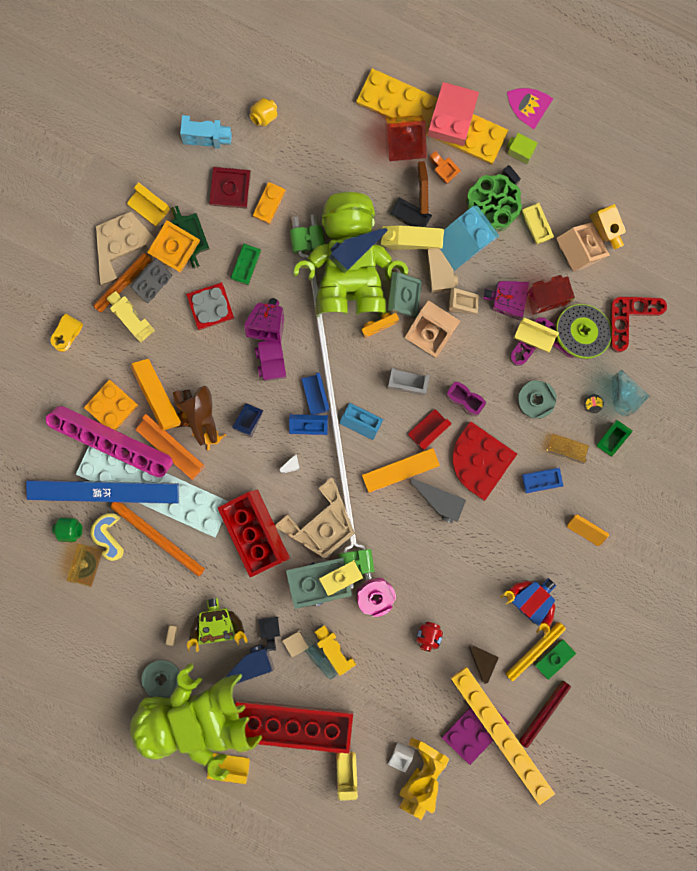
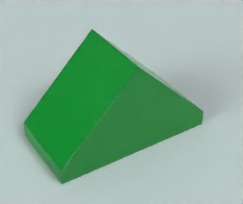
M615 420L610 424L596 447L612 457L633 430L620 421Z

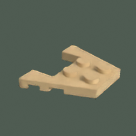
M132 212L96 226L101 285L104 286L118 280L111 261L146 246L149 250L155 240Z
M332 477L318 488L330 502V505L312 521L300 529L290 515H286L275 525L277 529L283 531L323 558H327L355 534L335 480Z

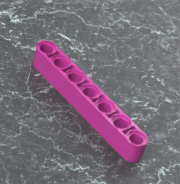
M64 406L55 407L46 416L45 421L50 428L155 477H163L173 464L172 458L169 455Z

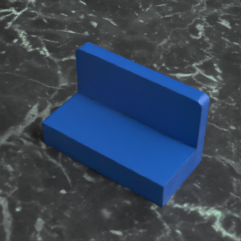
M320 372L314 376L302 378L311 415L329 412L330 409Z

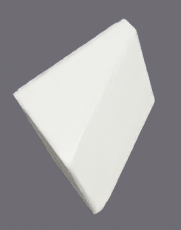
M297 454L280 468L282 474L300 469Z
M397 743L388 765L406 772L415 751Z

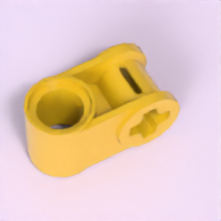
M64 314L51 336L52 346L57 351H67L80 333L83 323L68 314ZM58 339H59V340H62V339H63V340H64V344H61V343L58 344V343H57Z

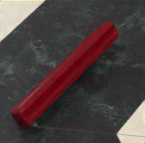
M561 681L521 737L519 743L525 748L530 746L568 693L571 686L567 682Z

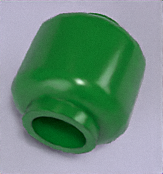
M61 517L52 527V533L59 542H76L83 532L82 524L73 517Z

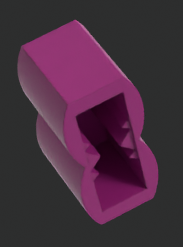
M272 341L258 342L255 353L256 359L261 361V366H258L259 378L263 377L264 382L287 378L282 344Z
M454 382L445 395L451 403L461 406L467 414L477 417L486 405V401L480 395L471 393L460 382Z

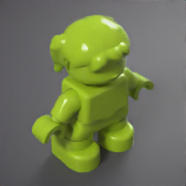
M190 663L178 674L179 684L172 692L170 698H144L140 702L130 722V736L135 749L147 759H162L164 756H169L179 750L180 753H187L192 761L205 767L208 765L207 769L210 777L221 781L227 777L229 772L227 769L220 768L218 764H222L228 755L218 754L214 757V753L210 750L225 751L232 749L238 752L250 751L257 746L262 736L245 738L244 730L249 718L239 719L238 713L244 710L245 705L235 706L232 697L233 687L242 675L225 677L202 693L190 697L192 689L196 688L202 681L201 678L193 680L189 677L188 673L193 669V663Z

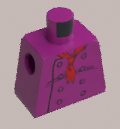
M498 281L496 290L485 288L483 299L494 301L493 311L521 321L524 315L530 282Z
M270 298L267 304L257 303L244 324L246 337L281 343L284 327L283 307L279 306V301L275 298Z

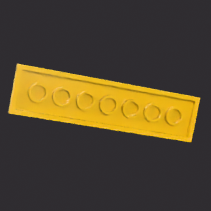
M372 68L356 104L393 121L398 119L401 121L398 123L428 136L438 98ZM473 114L464 146L439 139L435 140L493 165L508 133V129Z

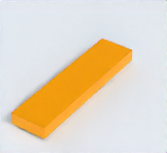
M149 358L131 363L130 367L162 431L179 426L181 422Z
M434 448L363 474L362 478L368 493L437 468L440 464Z

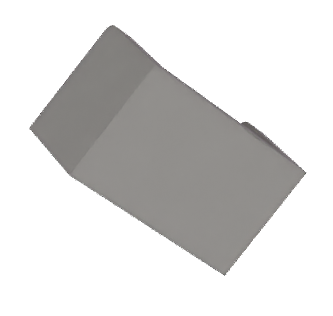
M396 368L391 369L388 389L422 396L426 395L430 375L426 374L423 376L395 370Z

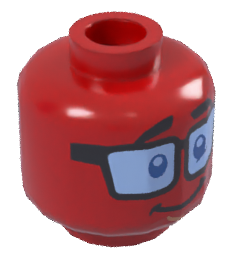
M426 622V624L419 626L415 640L420 645L421 650L431 652V649L439 648L443 637V631L440 629L441 626L432 622Z

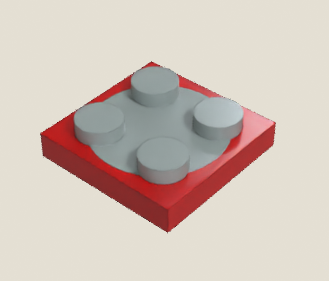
M222 282L186 294L199 331L235 319Z

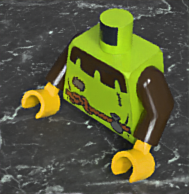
M218 598L207 599L208 611L200 612L199 616L195 617L190 629L187 650L190 652V647L196 646V652H198L200 644L232 639L236 641L238 646L239 640L242 638L247 643L248 639L244 633L242 621L233 611H229L228 608L220 609Z

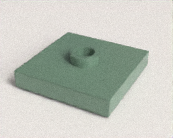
M392 272L388 310L417 318L422 280L399 272Z

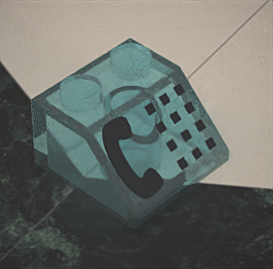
M620 370L612 376L613 405L616 406L615 410L621 416L625 415L628 417L634 414L650 396L624 371Z

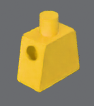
M615 204L604 207L589 215L603 242L610 241L613 250L624 246L620 235L625 233L626 230Z

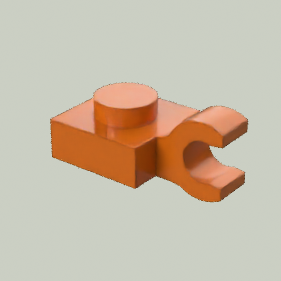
M436 151L430 155L429 160L437 166L434 172L446 185L461 172L449 157L443 160Z

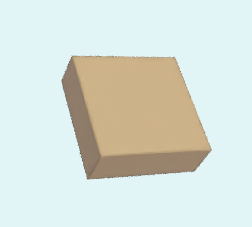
M169 626L166 645H175L179 626Z
M300 631L283 640L292 658L309 648Z

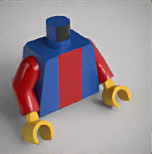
M547 578L540 586L536 581L526 580L515 583L508 591L500 595V598L507 597L506 605L512 603L536 626H539L535 631L536 633L542 630L544 632L543 638L550 633V626L553 622L556 608L554 604L555 599L549 594L556 587L553 581Z

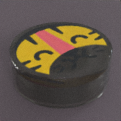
M592 394L584 400V408L588 413L596 414L603 409L604 402L599 395Z

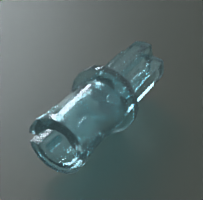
M315 644L305 651L316 663V667H319L330 680L338 674L333 665L327 660V656L325 657Z

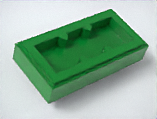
M243 243L230 279L249 286L262 250Z
M562 639L535 664V667L549 680L577 653Z

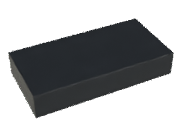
M400 197L390 213L394 218L413 227H426L432 217L430 213L422 214L420 208Z

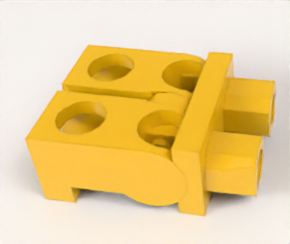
M325 625L315 631L320 640L317 645L319 648L323 647L325 655L339 676L356 666L357 663L353 657L347 659L342 652L340 642L335 639L337 638L335 632L330 633Z

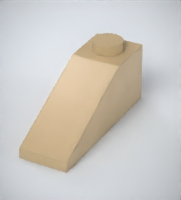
M426 249L431 293L450 292L451 288H455L458 285L457 274L453 273L452 266L440 249Z

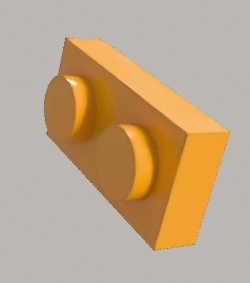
M268 182L253 217L271 224L286 189Z
M389 312L380 317L381 320L375 323L372 320L364 324V328L361 329L364 339L399 323L397 314Z

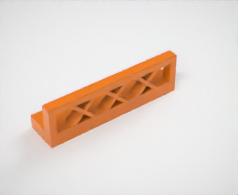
M145 414L142 417L144 420L135 430L159 451L169 455L173 463L189 478L194 480L204 469L205 465L167 431H162L160 425Z

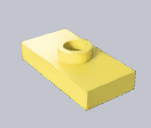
M540 203L521 210L536 245L554 238Z
M352 561L319 578L327 595L330 596L361 580L363 577L355 561Z

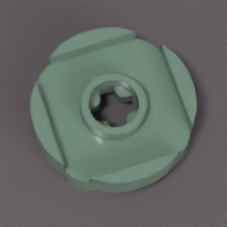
M534 380L521 388L518 394V405L523 414L529 418L541 419L548 416L554 410L557 396L550 384ZM536 394L537 397H542L540 405L532 402L534 399L533 395Z
M157 660L150 663L144 669L141 678L142 686L147 694L152 698L170 697L179 684L177 679L180 673L179 668L168 660ZM161 674L167 679L162 685L156 680V677H160Z

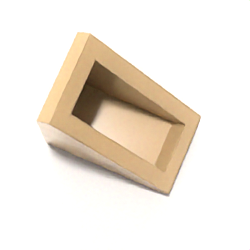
M451 288L448 312L478 314L479 295Z

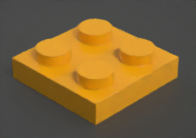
M166 220L147 253L181 273L200 240Z
M109 380L84 408L101 424L116 431L139 405L115 383Z

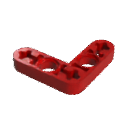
M617 297L611 303L610 311L612 333L610 346L612 350L620 353L628 348L629 316H660L667 310L666 301L662 298ZM619 301L621 302V305L625 306L621 309V315L625 314V317H615V314H619V308L615 307V305H617ZM638 301L643 303V311H636L634 303ZM648 302H650L649 306H654L658 302L662 309L657 312L656 308H650L649 312H647ZM616 320H622L625 323L623 330H618L615 327ZM614 333H625V335L621 336V342L624 343V345L621 346V349L618 348V345H615V342H617L619 339V335L615 336Z

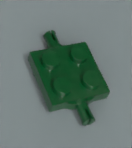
M175 206L176 211L174 207L171 208L175 218L171 223L200 240L189 259L192 269L196 268L195 264L197 267L200 266L196 256L210 248L197 213L182 216L179 206Z

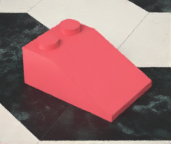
M443 82L429 127L428 137L464 146L479 92Z

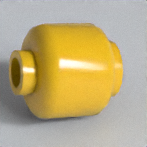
M261 98L250 108L249 117L255 125L266 127L277 117V105L273 100Z

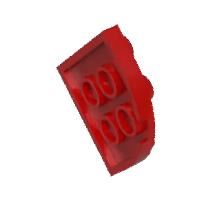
M470 421L456 441L453 449L454 472L466 489L485 501L513 462L517 453Z

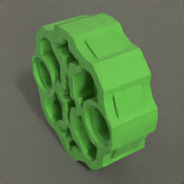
M501 174L482 176L468 192L466 198L467 211L473 206H478L484 215L491 211V213L487 214L486 218L496 231H504L510 227L520 214L522 208L521 191L517 185L509 181L507 176ZM487 183L490 189L483 190L481 184ZM508 192L514 194V197L507 196ZM491 200L493 202H498L496 207L494 204H490ZM503 216L506 218L507 223L501 224L497 218Z

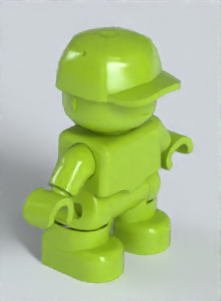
M339 192L329 196L323 207L322 225L325 227L327 236L333 240L328 244L315 247L307 258L308 261H300L293 269V277L298 276L300 268L307 269L309 272L308 279L311 281L315 275V268L318 269L325 263L324 274L315 299L316 317L329 312H342L343 315H347V301H356V315L364 312H378V317H381L386 313V305L381 289L380 277L375 268L376 264L382 269L386 268L385 276L387 280L392 278V268L394 267L398 268L402 274H408L407 265L398 260L392 262V257L380 245L374 244L345 274L328 258L332 253L330 249L337 242L341 244L346 239L372 232L375 224L373 219L375 217V210L368 195L359 192Z

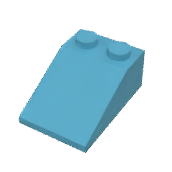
M473 206L444 230L443 247L440 250L455 271L500 236L480 208Z

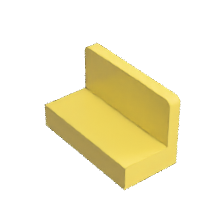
M523 317L514 339L549 353L559 332Z

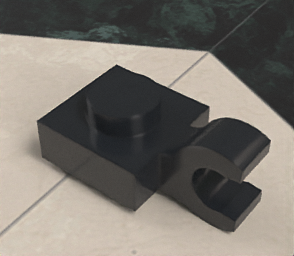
M278 617L259 619L261 639L267 638L268 652L276 651L275 637L280 636Z

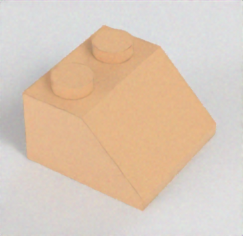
M593 222L573 227L556 238L573 272L584 269L610 256Z
M428 301L420 311L405 338L437 358L457 328L460 320Z

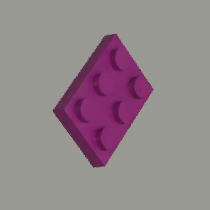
M471 707L442 736V739L469 765L494 741ZM499 712L505 723L509 725L510 722Z

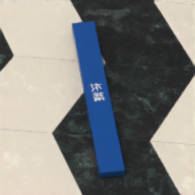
M26 481L27 500L179 503V483Z

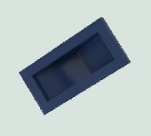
M246 403L232 428L252 438L264 410Z

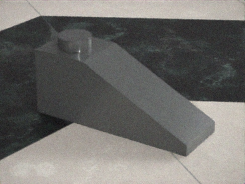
M411 479L410 483L438 515L443 516L441 520L451 524L453 521L458 522L466 499L416 479Z

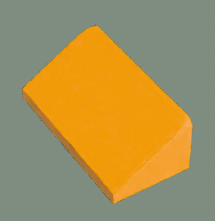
M578 514L573 515L567 524V528L596 546H600L609 536V533Z

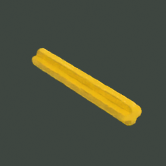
M557 622L550 629V633L545 638L542 637L506 673V676L511 681H514L566 630V627L561 622Z

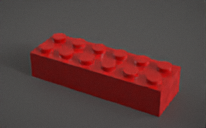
M243 700L236 701L235 706L245 705L244 710L238 713L239 719L249 718L245 725V738L262 736L257 745L350 754L353 723L352 711Z

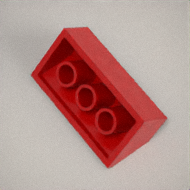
M258 489L249 491L218 507L219 513L250 578L290 559Z

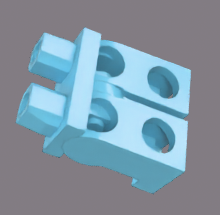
M182 115L180 135L183 144L214 146L217 149H220L221 144L231 145V127L221 126L220 120H215L214 123L209 120L193 122L190 116Z

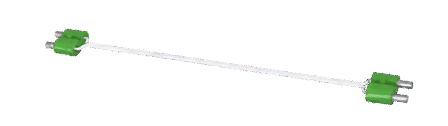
M316 214L310 215L312 226L308 228H299L298 217H292L293 229L289 231L293 253H299L300 256L308 258L309 255L302 253L312 252L315 247L325 244L323 229L321 225H318ZM315 274L311 280L314 297V304L316 305L315 299L317 296L318 287ZM321 314L317 317L344 502L354 529ZM354 534L350 538L351 545L344 549V553L338 555L339 558H344L345 565L355 561L360 573H365V580L368 581L372 579L371 572H375L372 550H366L363 545H358ZM353 545H355L356 547H361L363 549L360 551L347 552V550L351 549ZM351 584V585H350V586H351L350 589H353V588H354V584Z

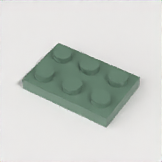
M344 558L286 570L294 609L352 596L350 585L328 596L319 578L344 566Z

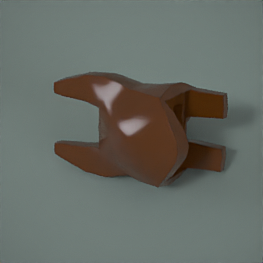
M202 386L197 388L195 397H192L190 390H184L183 396L185 401H183L179 390L173 392L175 404L181 410L177 414L181 423L173 428L191 427L193 435L201 446L206 444L203 433L204 427L211 443H216L217 432L212 416L213 402L208 387Z

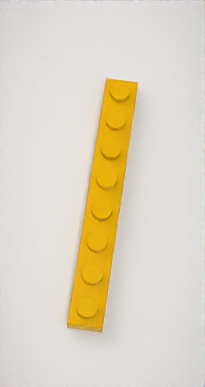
M465 666L450 677L536 802L541 805L555 794L469 669Z

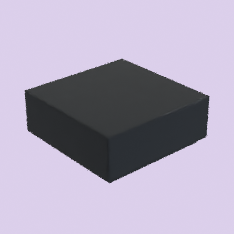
M509 165L503 169L502 175L507 176L509 181L518 185L521 178Z

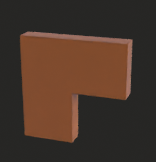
M419 161L420 210L422 214H428V175L425 161Z

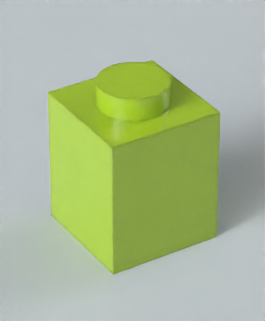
M517 133L515 138L511 137L507 145L509 148L507 154L528 164L538 142Z

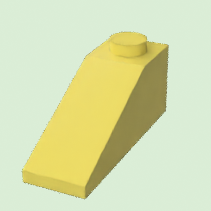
M383 226L388 231L382 236L381 245L391 250L441 249L443 247L444 229Z

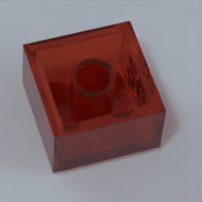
M423 115L385 118L386 151L389 161L427 158L426 121Z
M562 275L552 277L551 281L544 283V280L533 283V286L530 287L527 293L533 315L569 305L575 299L569 277H562Z

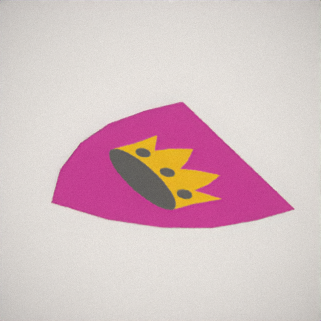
M518 88L507 91L513 112L523 123L532 129L536 128L554 99L539 90L530 88Z

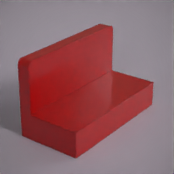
M434 409L408 433V436L424 451L452 423Z

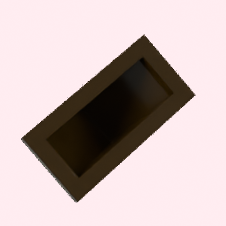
M471 645L469 648L482 682L487 684L499 657Z

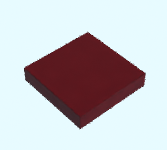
M213 167L209 204L211 206L247 209L251 170Z

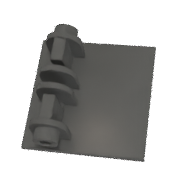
M155 258L130 287L148 304L160 289L169 282L173 275Z

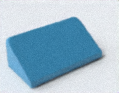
M349 403L340 420V424L374 440L384 419Z

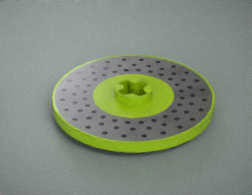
M586 304L570 306L562 312L556 323V331L559 332L557 339L560 345L574 357L581 359L595 358L601 355L610 345L612 339L610 322L599 309ZM582 328L584 329V331H587L586 335L584 334V332H580Z

